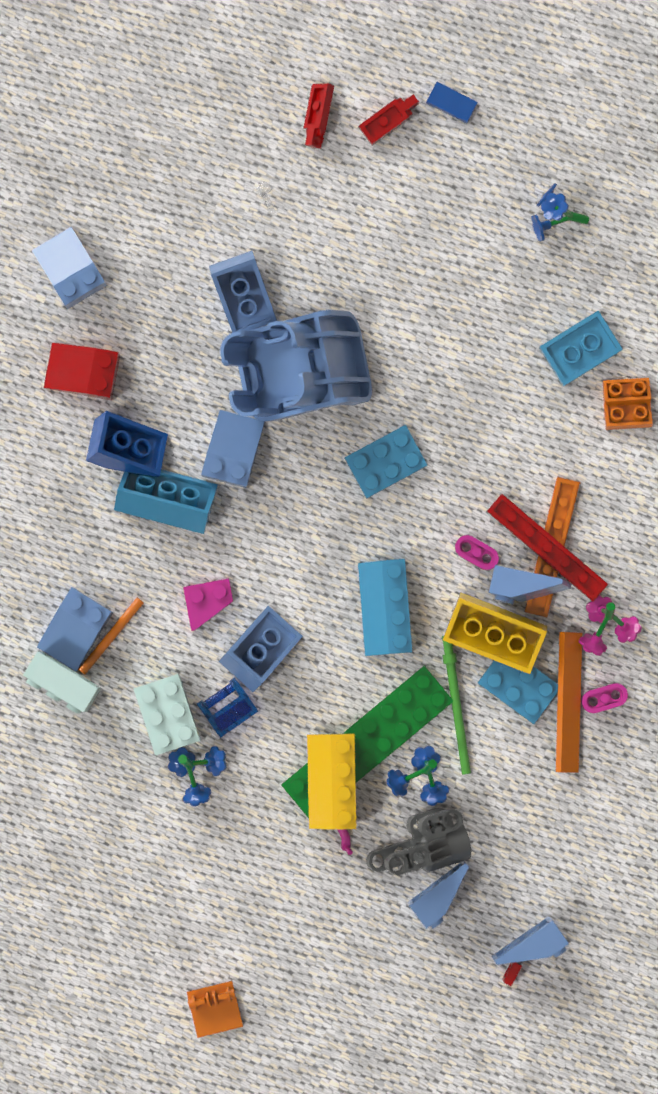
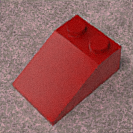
M52 343L43 388L112 401L120 354L116 351L93 347Z

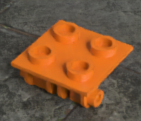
M232 981L187 992L189 1009H191L197 1038L243 1027Z

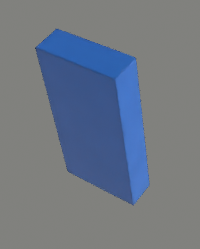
M436 82L426 101V104L466 124L478 103L439 82Z

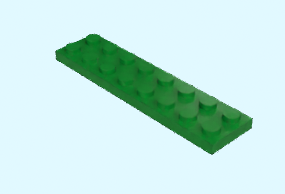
M425 666L421 667L342 733L354 734L355 784L453 703V699ZM307 762L283 782L281 786L309 818Z

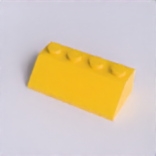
M460 592L443 641L530 674L547 634V625Z
M307 734L309 829H356L354 734Z

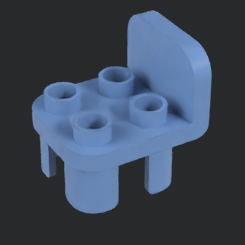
M323 310L285 321L271 322L267 326L231 333L221 344L220 355L223 365L238 367L243 390L230 391L229 400L232 409L241 416L254 417L260 421H278L337 405H358L369 402L371 399L372 384L362 334L357 319L349 311Z

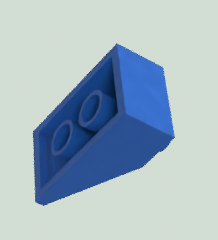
M105 411L94 419L86 461L106 469L159 477L168 434Z

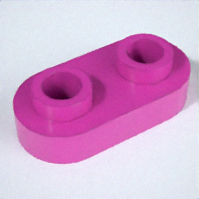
M470 535L461 536L455 543L457 555L482 570H491L498 564L499 556L497 551ZM469 543L471 546L470 551H464L462 545ZM488 554L491 557V561L484 563L482 560L483 555Z
M609 684L584 693L581 704L585 711L599 713L623 705L628 698V692L621 684ZM616 690L619 692L618 699L611 697L612 691ZM591 697H595L597 699V704L595 706H591L589 704V699Z

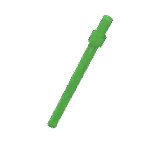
M443 641L445 655H442L443 664H446L450 696L453 699L452 710L462 775L471 774L455 665L457 656L453 652V645Z

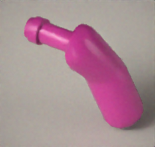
M337 829L341 836V849L347 851L348 855H351L353 851L350 849L351 840L348 830Z

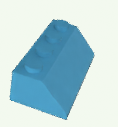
M162 469L159 477L124 472L117 489L114 510L204 534L218 484Z
M405 559L358 563L365 656L412 653Z

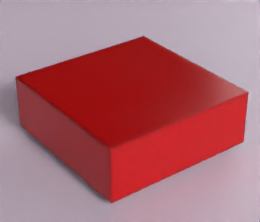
M519 962L510 963L502 981L512 986L522 965Z

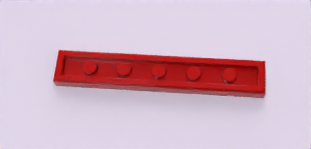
M503 494L487 510L493 518L592 602L607 587V582Z

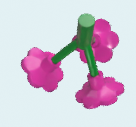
M599 595L594 602L591 601L586 604V611L589 612V620L592 622L598 621L601 625L593 635L586 633L583 637H580L579 643L583 645V649L586 652L600 656L607 650V646L601 639V634L608 621L613 619L618 624L615 628V634L618 636V641L625 643L626 641H635L637 634L641 632L642 626L639 624L638 618L632 616L630 618L624 617L620 620L614 614L616 606L612 603V600L609 597L602 598Z

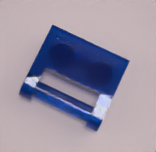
M235 677L229 681L228 685L205 701L201 700L197 703V706L220 738L259 712ZM234 691L238 693V698L215 714H212L209 710Z

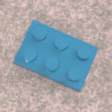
M599 310L539 347L563 387L623 350Z
M406 425L344 458L366 499L428 466Z
M495 660L478 681L480 686L532 724L536 723L558 692V684L534 666L531 673L528 674Z

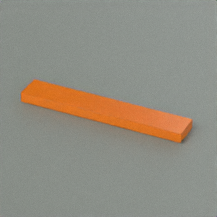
M557 477L544 530L565 546L580 482ZM537 557L534 573L557 578L558 572L542 558ZM553 594L527 600L524 612L547 618Z
M559 632L556 772L579 773L582 645L579 643V639L582 637V633Z

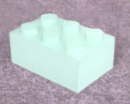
M37 651L23 674L24 677L28 678L26 680L27 684L36 689H41V687L46 689L47 696L57 702L61 701V699L68 703L66 707L77 714L81 713V711L88 712L102 689L40 651Z
M180 674L134 688L155 756L201 741Z

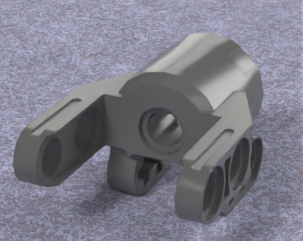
M434 808L412 815L406 823L407 830L412 835V839L371 851L367 855L366 864L373 871L381 872L387 870L390 874L402 875L421 868L429 873L469 860L471 858V843L463 824L462 814L455 809ZM450 813H453L456 816L457 821L455 825L453 824V820ZM416 820L419 821V823H418V829H414V826H413V825L417 824V821H416ZM398 847H401V848L403 849V850H401V851H398V852H395V853H394V851H395ZM380 854L383 857V864L376 868L372 860L375 855ZM401 866V868L398 871H394L392 869Z

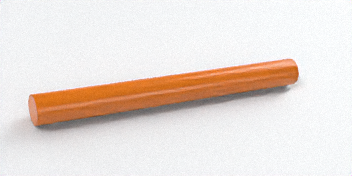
M138 597L133 601L79 667V671L84 675L87 674L144 604L143 601Z

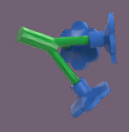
M556 183L548 189L536 205L538 207L541 205V209L544 211V218L547 220L541 222L537 214L531 216L533 230L539 242L545 240L544 231L551 229V226L566 221L585 225L589 222V216L568 210L569 205L566 203L565 195L561 193L554 194V189L557 186Z
M217 746L211 747L210 752L205 754L204 760H195V755L183 747L169 754V771L175 772L179 777H184L188 773L191 785L185 791L184 803H190L191 806L195 807L200 805V803L209 801V796L212 793L211 789L196 783L193 771L195 765H204L208 772H212L214 776H219L221 771L226 769V754L223 750H219Z
M432 746L415 749V756L412 757L411 763L414 767H417L416 772L410 775H403L400 770L395 771L392 769L388 771L387 785L392 789V793L395 796L407 795V787L410 780L425 774L428 775L429 784L422 787L421 800L427 802L430 806L444 803L447 800L446 795L449 793V788L442 785L439 781L434 782L432 772L437 770L440 755L435 752Z

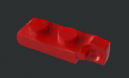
M329 83L313 84L311 86L303 128L306 129L307 135L305 145L313 149H321L324 140L323 136L327 127L334 85Z
M414 94L404 101L401 97L397 100L394 99L361 123L358 128L373 146L407 121L413 115L411 110L419 104V101Z

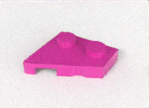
M229 578L183 587L191 631L198 629L233 602Z

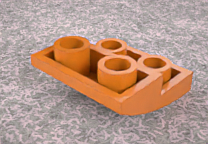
M649 378L603 380L606 430L652 427Z

